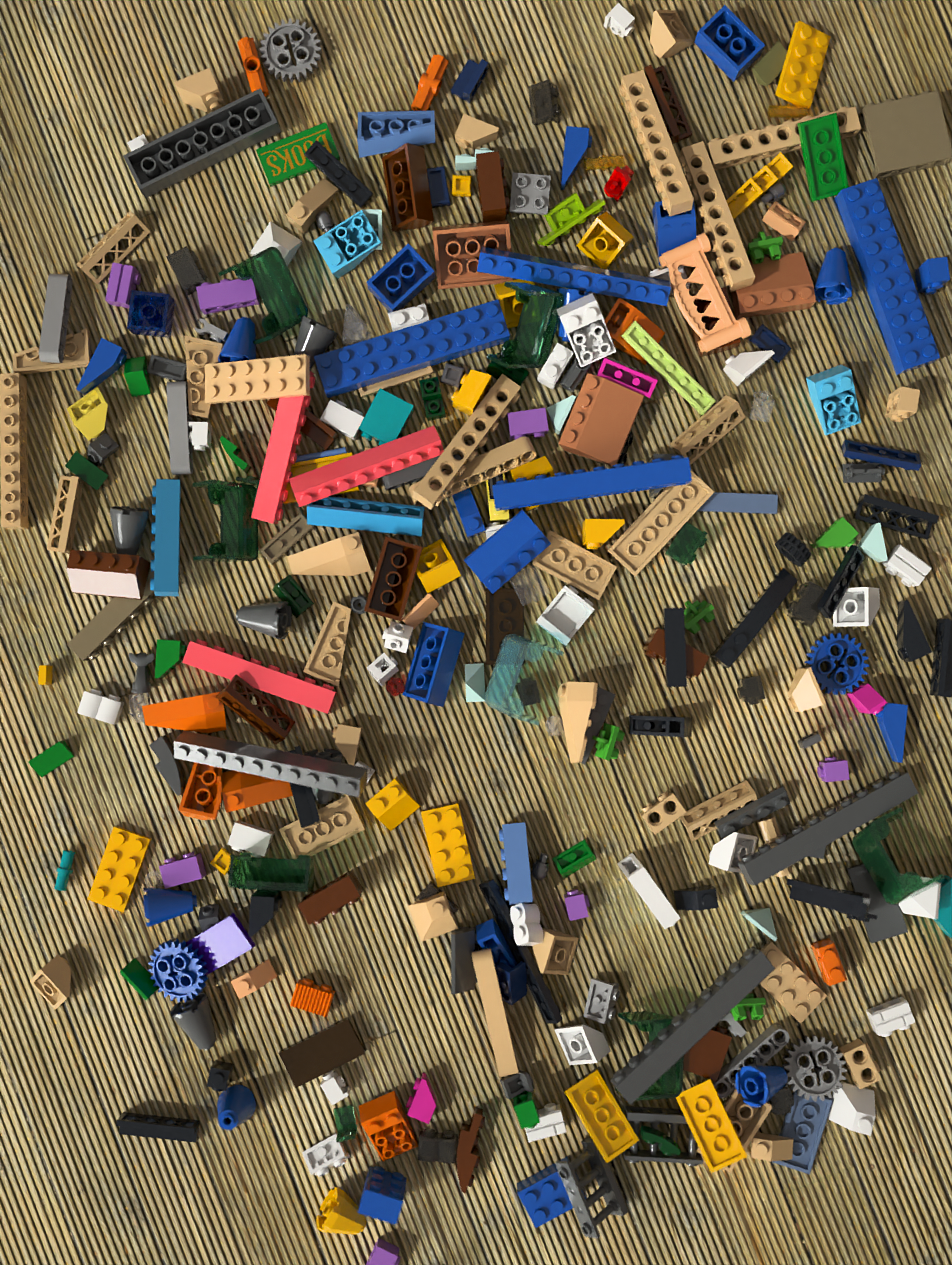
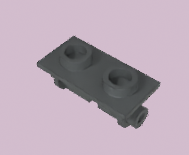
M880 463L842 464L843 483L882 482L881 475L885 474V468H881Z

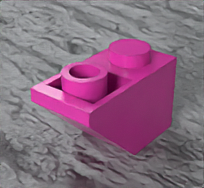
M862 683L859 685V688H854L853 692L847 693L859 713H873L875 715L884 709L882 706L887 704L886 700L868 683Z
M422 1073L421 1078L417 1077L413 1086L415 1093L413 1097L409 1096L405 1107L408 1108V1116L429 1124L436 1108L437 1099L427 1074Z

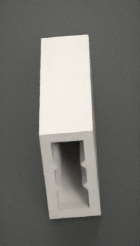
M631 853L617 863L663 928L666 930L668 927L675 925L680 919L679 915L635 855Z

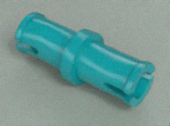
M63 850L60 867H57L58 875L54 889L60 891L67 890L69 876L73 872L71 867L76 852Z

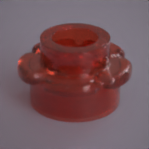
M394 677L390 678L386 685L387 692H390L392 696H398L400 693H403L405 690L403 680Z

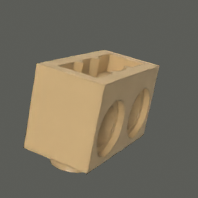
M901 386L889 394L885 417L891 418V421L902 422L917 413L920 390Z
M672 792L660 794L657 797L658 801L653 804L648 803L641 809L642 812L639 813L655 835L687 813ZM668 801H673L674 808L666 811L665 804ZM653 812L658 813V819L655 822L649 820V816Z
M858 1038L838 1048L839 1052L843 1054L842 1058L846 1061L845 1064L859 1089L881 1080L878 1073L881 1070L875 1060L872 1061L870 1056L872 1051L867 1043H863ZM860 1050V1055L854 1057V1053ZM869 1068L868 1073L862 1075L863 1070Z

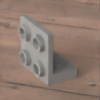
M513 173L510 212L547 215L551 176Z

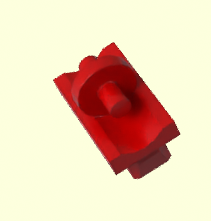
M627 165L622 169L617 166L604 186L605 194L608 197H614L618 202L631 182L634 171Z

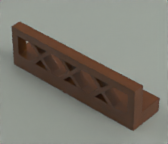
M652 65L644 67V73L672 144L691 137V129L664 66L653 69ZM658 73H661L663 77L662 84H659L656 77ZM663 91L670 94L669 102L666 100ZM670 108L677 110L678 115L676 119L673 117ZM677 125L684 127L686 133L680 134Z
M279 398L269 399L266 403L275 412L277 411ZM305 409L306 421L304 426H301L300 431L327 451L338 438L337 433Z
M237 674L233 676L227 687L220 691L216 697L275 745L287 737L295 721ZM235 682L241 686L242 693H238L232 688ZM248 696L255 697L257 705L250 703ZM263 708L270 709L272 717L265 715ZM279 719L288 724L285 730L279 726Z

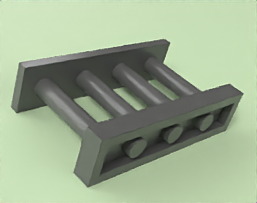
M625 1106L626 1118L632 1122L631 1127L638 1139L639 1123L641 1121L651 1123V1128L659 1130L661 1122L669 1123L670 1138L676 1143L678 1126L680 1123L688 1124L681 1109ZM689 1129L688 1152H680V1155L674 1154L669 1156L663 1154L662 1151H657V1142L656 1144H650V1150H638V1142H636L630 1149H626L623 1152L625 1160L631 1163L653 1161L686 1163L688 1166L703 1164L701 1154L696 1153L697 1142L691 1129Z
M585 1138L581 1141L584 1149L582 1154L572 1162L556 1161L555 1165L580 1223L582 1233L585 1237L598 1239L601 1236L597 1225L610 1214L624 1216L629 1211L609 1163L605 1162L592 1138ZM588 1159L591 1171L578 1181L574 1170ZM596 1178L599 1188L585 1199L582 1188ZM603 1196L606 1207L593 1218L589 1207Z

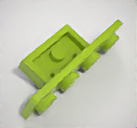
M573 193L549 209L547 215H544L552 231L537 241L538 244L542 246L553 244L556 241V237L568 234L571 231V227L584 223L587 220L586 217L590 214L594 215L600 212L606 201L598 199L584 208L578 194Z

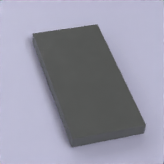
M881 857L846 868L853 891L870 894L869 898L871 901L868 913L877 915V919L870 918L869 922L863 921L869 942L875 943L907 933L908 930L901 908L892 893L893 882L885 858Z

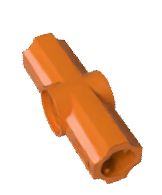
M249 37L241 38L237 43L251 92L261 88L266 98L269 95L254 39ZM253 66L257 67L255 70H250Z
M439 54L433 55L426 73L422 74L418 84V91L411 105L412 110L428 111L433 98L438 95L443 75L449 64L448 60Z

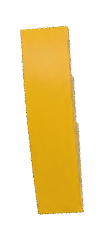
M781 152L726 200L733 219H736L771 186L776 184L793 168V165Z

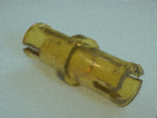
M786 104V106L769 105L767 118H784V120L803 118L807 116L808 106H791V104Z
M601 155L598 158L584 159L585 171L597 169L607 171L608 168L624 167L623 155L609 157Z

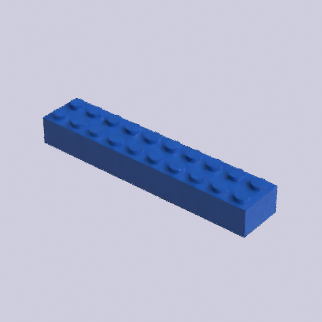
M875 178L840 190L834 199L896 375L934 363L940 358L878 179Z
M497 299L314 356L326 396L331 398L427 368L428 366L509 342L510 334L499 300Z

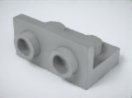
M592 978L583 1017L603 1024L613 1020L616 1013L614 1008L615 1001L618 1000L620 995L619 984H611Z

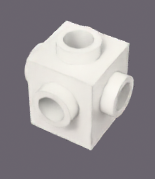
M391 621L389 628L385 627L382 639H386L384 647L407 653L413 627Z

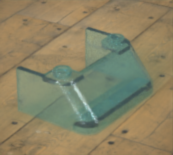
M516 634L506 635L502 641L484 695L485 703L489 707L510 717L539 726L538 718L523 713L524 705L522 701L512 696L524 660L536 662L542 657L544 650L562 656L564 652L559 648Z

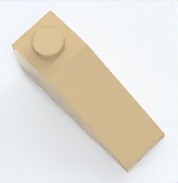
M323 178L298 199L286 214L289 223L305 234L315 222L316 215L326 208L339 189Z

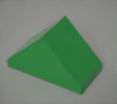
M145 356L126 359L124 376L132 397L151 394Z

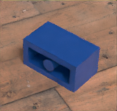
M947 257L927 259L915 270L918 293H924L925 295L934 294L950 280Z

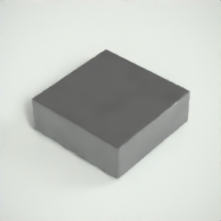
M446 363L441 383L459 388L464 368Z
M812 733L798 740L797 743L800 748L806 749L822 741L819 734Z

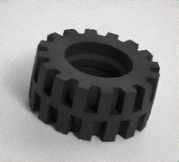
M788 532L775 543L779 552L798 567H801L811 557V552L806 545Z

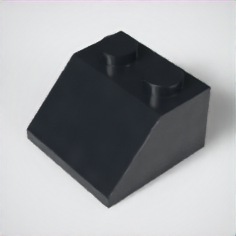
M256 890L250 896L249 936L255 935L282 908L283 896H280V891Z

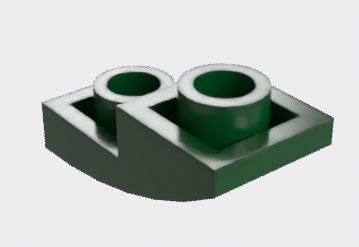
M438 377L419 380L427 421L445 418L446 414Z
M78 451L73 454L65 465L66 468L96 490L100 488L109 476V474L93 464V462Z
M641 1125L640 1134L642 1140L649 1144H656L657 1142L660 1151L665 1155H680L679 1146L672 1138L659 1130Z

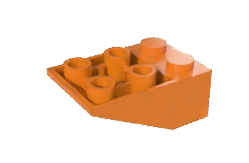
M618 298L605 319V324L614 347L646 365L647 361L621 335L634 321L658 344L665 332L636 307Z
M395 1091L358 1106L361 1125L382 1161L418 1147L415 1135Z

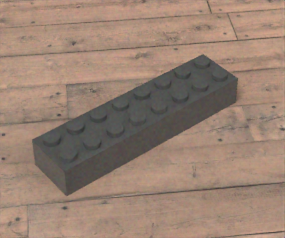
M260 88L123 155L140 191L147 198L280 133L281 130Z

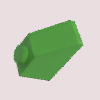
M841 517L825 530L811 546L813 548L850 547L856 541L855 537L859 533L844 517Z

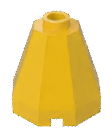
M335 1187L334 1190L331 1189L322 1202L320 1210L323 1212L321 1216H317L316 1224L317 1229L322 1232L356 1235L364 1230L367 1220L365 1215L358 1213V1205L347 1193Z

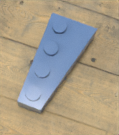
M434 110L358 112L357 141L359 158L391 152L406 143L417 146L435 143Z
M525 822L502 824V829L499 830V839L504 841V849L500 850L501 861H505L506 868L502 869L503 880H507L508 887L504 888L505 900H509V906L520 903L532 904L533 897Z

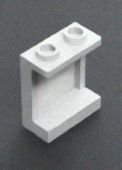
M564 586L536 620L538 625L564 646L570 642L571 638L595 610L592 607L594 604L587 598H580L577 595L579 592L572 586Z

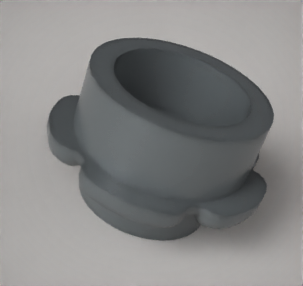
M361 595L353 597L350 602L351 610L358 614L365 613L366 598Z

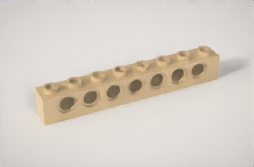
M644 70L622 76L619 93L625 99L627 113L631 114L632 127L637 130L638 143L644 148V159L649 161L650 174L652 177H655L656 190L658 194L661 193L664 210L668 211L669 216L692 210L694 198Z
M848 106L841 107L834 112L824 111L814 117L808 115L798 121L788 120L777 126L771 124L761 130L751 129L745 134L738 135V133H735L724 139L714 138L707 143L706 150L714 171L777 156L780 152L785 154L801 150L800 136L797 133L799 131L798 123L837 113L841 140L854 137L861 129L856 106L850 108ZM778 135L784 136L786 140L780 139ZM760 140H765L767 144H762ZM741 144H746L749 149L743 148ZM723 149H729L731 153H725Z
M704 142L681 148L678 160L681 168L684 169L685 178L688 185H690L692 196L698 206V216L703 219L704 232L706 235H709L711 240V250L717 256V266L719 269H722L724 285L728 286L730 292L751 286L755 275ZM712 215H715V216H717L718 218L715 219V218H712L711 216H712ZM718 232H722L725 235L721 236L718 234ZM724 249L731 250V253L725 252ZM730 266H735L738 270H733Z
M0 373L1 527L9 530L29 529L27 378L19 373Z
M503 374L499 377L415 488L413 498L430 510L435 505L438 507L444 499L442 495L446 490L450 492L456 483L454 479L457 475L459 477L462 476L466 470V463L474 460L478 447L482 448L488 440L487 435L490 432H495L499 426L498 420L500 418L504 419L510 411L508 408L510 404H515L521 396L518 394L521 386ZM497 397L504 398L505 402L499 401ZM491 411L495 416H489L486 412ZM475 426H482L484 430L479 431L475 428ZM470 440L473 442V445H467L464 441ZM458 454L462 459L456 460L453 455ZM448 469L451 471V474L445 475L442 470ZM431 484H438L440 489L434 490Z

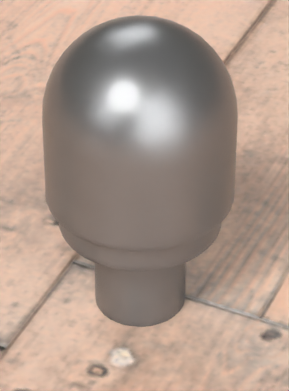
M783 183L774 184L766 191V195L762 197V202L767 204L770 201H778L786 194V186Z
M320 211L316 215V222L322 232L326 233L334 227L328 212Z
M541 853L539 860L534 862L532 875L537 880H542L547 875L549 863H547L548 854Z

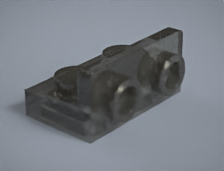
M549 79L528 86L532 123L535 126L552 120L556 124L560 123L562 112L557 99L559 97L558 87Z

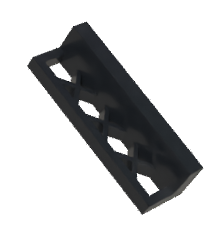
M866 494L859 497L853 519L870 524L881 523V527L925 540L929 538L931 527L938 522L939 518L935 514ZM862 506L869 507L872 515L869 517L860 516ZM886 512L891 520L886 523L881 522L877 514ZM903 517L909 525L901 528L897 524L896 519ZM919 522L926 524L924 534L918 533L914 525Z
M937 619L930 695L952 697L951 619Z
M296 746L295 750L288 751L303 755L301 746ZM290 783L301 828L319 824L320 818L312 788Z
M787 879V885L792 886L790 899L862 918L868 917L870 898L796 879Z
M123 1112L117 1119L116 1126H120L119 1134L196 1143L200 1120Z

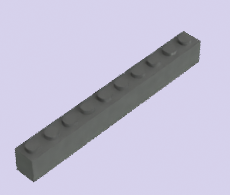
M185 730L174 740V758L356 797H360L367 786L368 768Z
M892 772L888 775V779L874 782L872 788L858 791L856 797L842 800L840 806L826 809L824 815L810 818L808 824L794 827L791 830L792 833L778 836L775 838L776 842L770 845H762L758 848L759 851L754 854L744 855L742 861L737 864L747 883L756 886L918 794L908 772Z
M755 947L747 949L738 961L733 962L723 975L718 976L709 988L704 989L695 1001L689 1003L685 1011L675 1016L669 1026L660 1030L654 1040L645 1044L638 1055L630 1058L628 1064L623 1069L615 1072L610 1080L611 1083L631 1105L775 969L774 966L759 949Z

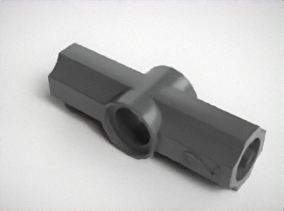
M576 357L561 380L560 385L566 390L574 392L593 363L581 368L577 364L578 360Z

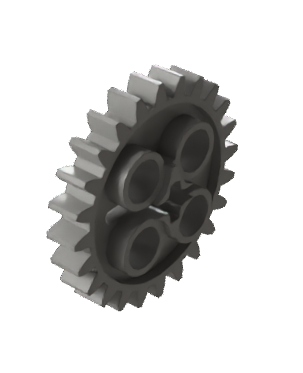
M289 18L288 24L282 19V25L280 26L275 22V29L268 27L270 34L264 33L265 40H261L262 47L260 52L263 54L261 59L264 62L265 69L269 70L270 75L274 74L276 79L282 76L283 82L287 78L290 79L291 83H293L294 78H297L300 82V76L308 79L307 72L314 74L312 67L318 68L316 61H321L319 54H322V49L320 47V40H317V33H313L312 27L307 29L306 22L300 25L299 19L296 20L295 24L292 23L291 18ZM287 35L290 38L291 46L297 63L296 66H293L292 59L289 53L288 45L285 38ZM295 38H301L299 41H294ZM277 43H283L281 46H276ZM302 55L306 56L304 59H299ZM284 60L288 61L286 64H280Z
M805 1035L804 1042L798 1038V1045L791 1043L793 1050L786 1049L790 1054L789 1057L783 1056V1059L788 1061L787 1064L782 1065L783 1068L787 1069L786 1073L789 1077L787 1084H793L790 1089L792 1091L797 1090V1095L800 1097L804 1094L806 1100H809L810 1096L814 1102L817 1101L818 1096L822 1101L825 1099L824 1095L832 1098L831 1091L838 1093L836 1086L843 1087L839 1082L840 1079L846 1080L842 1072H846L847 1069L841 1066L846 1061L839 1059L843 1054L836 1052L839 1047L836 1045L831 1046L832 1041L827 1040L825 1042V1038L822 1036L818 1040L817 1036L812 1035L810 1040ZM809 1051H812V1059L809 1055ZM824 1051L825 1057L819 1061L818 1054ZM806 1056L805 1064L800 1065V1057ZM814 1064L818 1066L815 1068V1072L811 1070L814 1068ZM826 1071H829V1078L827 1080H823V1074ZM810 1075L811 1082L805 1085L804 1078Z

